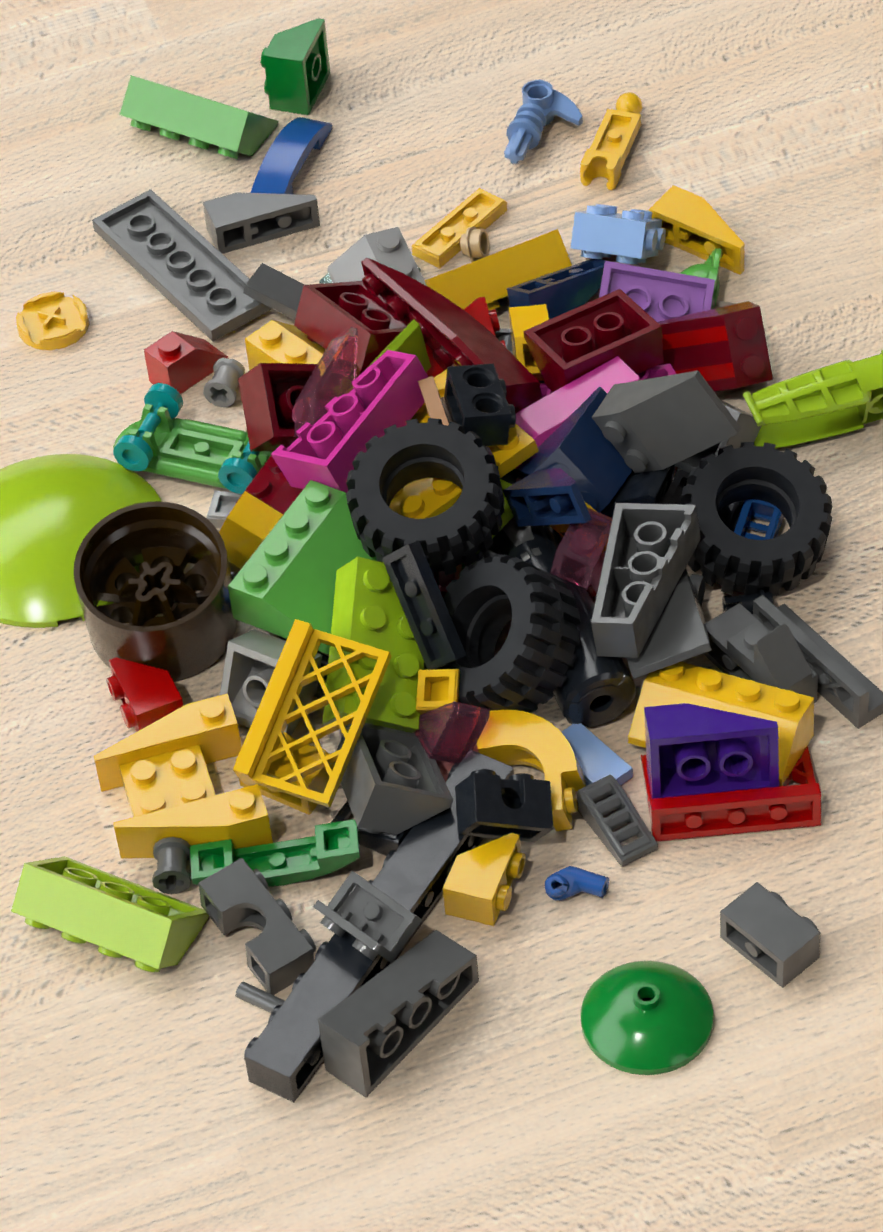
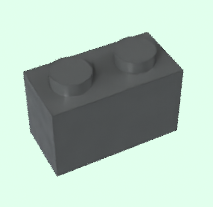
M758 882L720 911V938L782 988L819 959L820 931L809 918L801 917L788 907L779 894L769 892Z

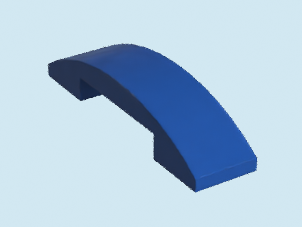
M303 117L295 118L289 122L275 138L266 153L250 193L293 194L292 183L312 149H321L332 130V123Z

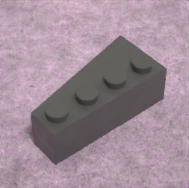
M615 504L591 621L597 656L639 657L701 539L696 505Z
M438 930L433 931L422 941L418 942L405 954L318 1019L325 1070L364 1097H367L479 982L477 955Z

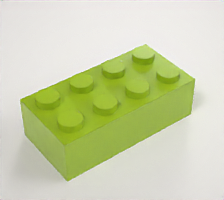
M356 557L336 572L331 634L390 652L392 655L365 723L413 733L419 729L420 713L416 710L418 670H423L424 660L384 563ZM330 646L328 664L341 658L336 647ZM343 650L345 656L348 655V654H350V653H352V652ZM363 657L349 664L356 680L371 674L377 660ZM345 666L327 675L326 685L330 693L352 683ZM367 686L361 688L363 694ZM356 691L334 701L341 718L357 711L361 702ZM329 704L324 706L322 725H328L337 721Z

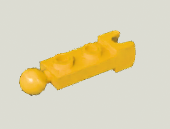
M632 92L624 93L616 101V110L607 109L590 148L586 149L581 160L580 179L582 185L588 186L594 178L604 177L608 180V190L616 188L621 177V169L641 126L640 113L642 112L643 103L638 95Z

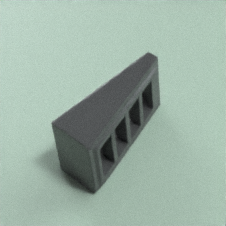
M608 775L593 782L577 792L578 812L621 867L658 849V843L613 775ZM614 810L617 811L616 813H614V814H612V815H610V816H608V817H606V818L603 817L604 815H606V814H608V813H610V812H612V811H614ZM627 823V826L615 832L612 831L613 829ZM635 835L638 837L637 840L623 847L620 844Z

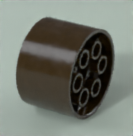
M170 502L137 503L109 514L99 521L83 539L75 557L74 582L93 648L99 658L109 668V660L117 657L167 670L173 682L193 677L209 668L224 654L228 641L234 637L238 620L233 619L228 585L232 581L225 544L216 527L197 511ZM188 563L195 564L189 571L184 573ZM139 566L140 572L138 573L134 567ZM99 600L116 603L97 606ZM178 603L176 608L172 611L171 607L173 606V604ZM163 613L164 615L162 617H155L157 614Z

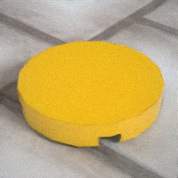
M54 291L37 295L24 303V309L20 313L18 311L16 315L19 337L25 344L35 349L56 350L68 347L86 334L89 326L86 305L79 297L72 295L73 298L65 297L64 292Z

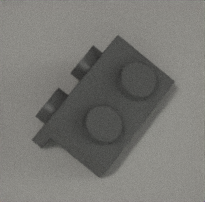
M354 871L349 874L327 906L319 900L313 906L325 915L320 922L322 925L340 938L343 937L346 931L357 939L352 946L372 961L379 954L392 963L422 921L418 916Z

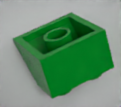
M317 18L274 34L269 46L263 49L261 67L265 68L266 73L264 92L269 97L271 110L303 115L310 114L330 75L325 19Z

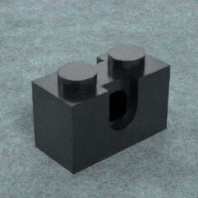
M480 769L471 772L467 778L455 786L458 835L498 839L507 834L514 833L520 835V841L536 842L553 830L550 781L534 779L533 775L526 773L514 774L508 779H501L500 775H496V772L493 770Z

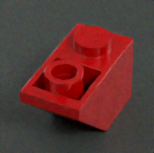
M117 657L109 660L112 676L106 678L107 685L113 700L121 699L123 703L120 706V710L128 729L134 727L136 732L183 707L182 697L167 670Z

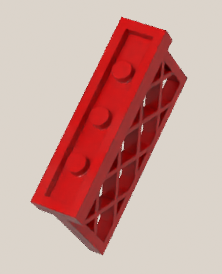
M808 745L783 786L652 799L646 755H641V766L650 814L651 834L656 841L821 826V791L819 783H816ZM791 780L800 784L786 786Z

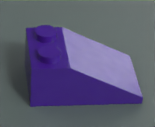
M689 703L644 707L647 774L652 799L779 787L778 724L776 721Z

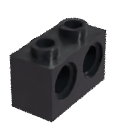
M494 364L447 367L444 399L452 422L464 426L465 435L469 431L474 432L482 439L484 446L508 445L510 428H514L516 424L515 408L513 404H508L506 400V384L504 379H499Z

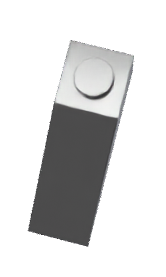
M236 192L203 202L207 230L216 249L222 254L320 226L318 203L315 195Z

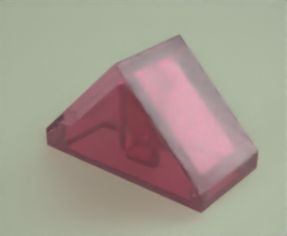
M454 701L419 716V729L414 733L430 759L453 764L456 762L460 763L468 751L474 749L489 719L490 710Z

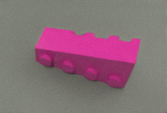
M387 350L351 382L354 387L351 392L339 397L335 396L325 405L328 411L313 425L306 422L296 431L299 438L289 447L285 448L283 445H280L271 453L291 487L304 489L309 481L312 480L345 493L348 492L346 484L348 473L354 470L352 462L360 451L367 452L365 444L374 436L378 438L384 436V429L394 424L397 428L406 426V421L410 420L425 402L418 381L428 378V375L416 355Z

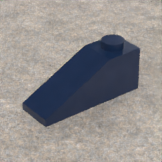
M589 259L507 288L509 306L521 307L546 304L550 320L584 305L601 287L606 260Z
M561 468L537 470L503 490L518 527L587 523L592 520L576 481Z

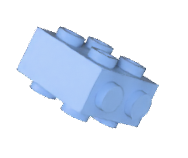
M596 204V206L587 205V211L575 212L570 249L581 250V257L602 259V257L610 258L611 255H617L616 262L638 264V262L646 263V258L658 256V250H662L664 247L666 230L661 228V219L652 218L653 212L631 209V211L623 210L622 214L617 213L618 207Z

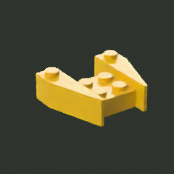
M228 693L188 703L93 756L101 792L124 786L133 816L132 818L113 822L121 858H154L153 847L155 843L169 837L181 838L190 845L232 839L235 849L273 843L268 812L258 784L216 795L206 766L209 763L238 756L242 748L238 723Z

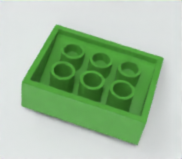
M312 480L309 481L228 585L233 619L286 639L295 619L310 623L314 629L331 634L337 570L356 557L377 561L376 557H370L366 553L361 540L357 538L345 492ZM321 643L318 651L329 655L330 645Z

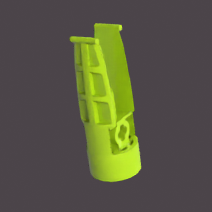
M883 350L875 356L854 362L845 360L763 388L753 394L749 391L743 394L757 426H761L754 446L763 447L764 442L775 444V448L796 445L864 428L863 424L883 419Z

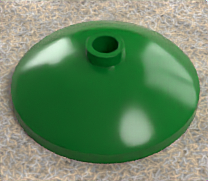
M635 961L607 971L591 985L581 1007L582 1033L592 1052L609 1066L631 1074L657 1075L685 1066L703 1051L713 1030V1006L704 986L684 969L660 961ZM641 999H652V1000H651V1001H642Z

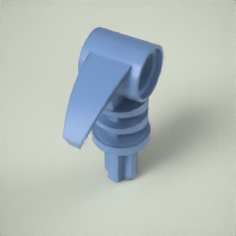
M533 80L526 83L522 88L523 105L519 107L516 116L507 128L506 134L509 143L504 151L505 158L510 159L512 164H518L519 161L524 160L527 151L538 146L544 127L554 120V115L578 126L583 124L582 114L578 107L567 96L554 90L553 86L547 81Z

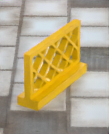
M295 619L233 768V771L242 783L250 786L258 784V786L261 785L331 808L392 655L390 652L316 630L310 623ZM323 643L336 647L341 658L318 668L314 658L320 644ZM343 650H346V651H349V652H352V653H350V654H348V655L345 656ZM363 657L377 660L371 674L356 680L349 664ZM312 666L314 671L309 673L310 668ZM345 666L352 683L330 693L323 677ZM319 680L325 696L303 706L299 697L302 687ZM367 686L363 694L361 688ZM356 691L361 701L357 711L341 718L334 701ZM295 704H297L299 709L293 711ZM329 704L337 721L315 731L307 714ZM303 717L310 734L288 744L284 736L287 724ZM351 724L349 731H347L345 726ZM341 729L345 738L342 748L326 756L319 739ZM281 741L283 747L277 749ZM314 742L321 759L299 769L292 752ZM285 755L288 756L294 772L280 779L266 776L273 761ZM336 762L332 770L330 764ZM325 767L330 778L324 793L308 789L303 777ZM298 780L301 786L291 783Z

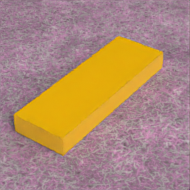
M478 188L411 245L412 255L440 269L461 251L460 239L462 234H465L469 227L487 229L507 211V201Z

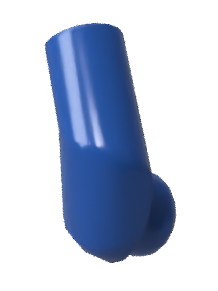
M569 866L547 877L544 887L547 895L554 900H564L581 892L603 898L609 886V877Z

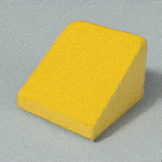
M418 670L416 710L423 717H432L458 711L460 670Z

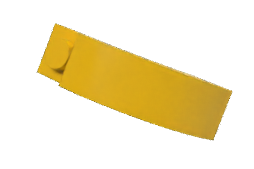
M494 710L476 713L477 749L479 753L509 766L527 765L544 773L545 780L550 781L552 818L556 832L573 829L572 813L578 811L576 791L585 787L586 781L580 764L564 734L551 722L525 711Z

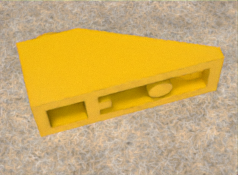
M672 185L649 209V211L653 212L652 218L662 220L661 228L666 230L665 243L704 260L708 259L714 249L720 248L723 250V257L720 259L719 266L739 275L744 272V242L703 197Z

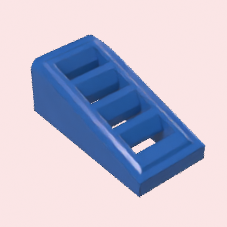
M747 499L744 501L734 533L754 540L775 538L778 535L784 516L780 509L768 502ZM751 518H755L770 523L769 526H767L764 524L752 522L750 520ZM750 529L766 533L765 537L747 533L746 530Z

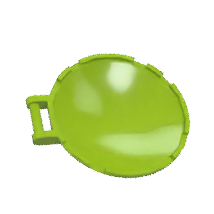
M82 454L40 456L1 468L0 623L18 627L47 628L58 627V621L81 617L82 621H85L74 582V562L79 546L88 532L109 514L137 503L162 502L153 487L139 474L124 468L119 463ZM139 566L134 567L139 573ZM99 600L97 606L109 605L114 602Z

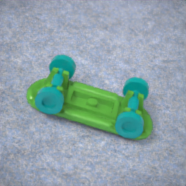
M163 383L154 384L149 388L144 397L145 406L142 411L141 420L124 429L116 438L113 446L115 459L128 470L146 471L220 487L237 494H243L273 452L251 451L247 431L190 419L175 418L183 407V398L175 388Z

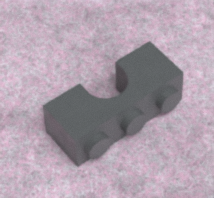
M240 858L198 882L201 906L223 935L242 926H253L262 931L260 935L245 943L248 968L268 993L272 995L277 994L292 985L301 973L307 972L314 962L315 943L305 929L299 931L294 925L290 910L284 901L280 898L275 900L269 893L267 881L258 869L251 870L244 859Z

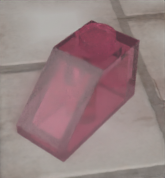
M588 507L587 509L592 520L587 523L569 525L556 551L551 569V574L585 589H588L606 553L612 518Z

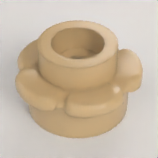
M469 227L466 233L461 236V251L463 255L470 257L472 262L489 254L490 243L485 229Z

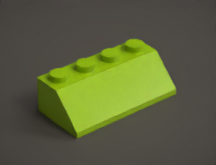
M65 856L24 863L11 912L26 917L25 923L32 927L40 929L52 927L62 931L61 937L75 943L90 942L99 946L98 952L114 958L126 956L136 960L135 966L149 972H160L162 968L178 965L209 917L204 909Z

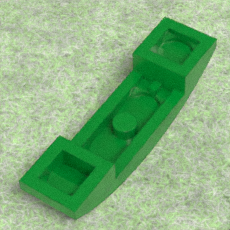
M355 819L314 825L315 836L238 849L234 848L232 839L190 845L191 880L194 885H199L198 882L240 858L244 859L251 870L258 869L262 873L268 887L289 885L314 879L336 871L360 858L358 826Z

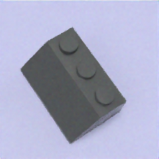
M368 723L364 724L341 781L358 827L373 834L385 832L398 835L451 807L453 798L424 735ZM351 724L346 726L347 731H349ZM342 735L336 751L342 748L345 741L344 735Z

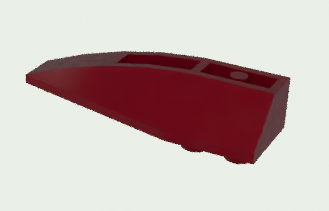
M369 258L361 261L365 275L362 282L366 289L374 297L380 295L385 300L386 308L397 321L403 319L409 324L414 319L420 324L424 343L433 350V357L444 370L450 366L494 364L499 379H504L507 390L506 400L508 404H513L515 414L542 399L540 382L488 329L465 310L437 291L400 271Z

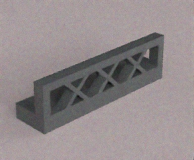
M764 595L753 600V614L758 615L770 631L783 623L790 628L806 661L815 668L818 674L817 692L857 729L883 714V692L786 604L776 607Z

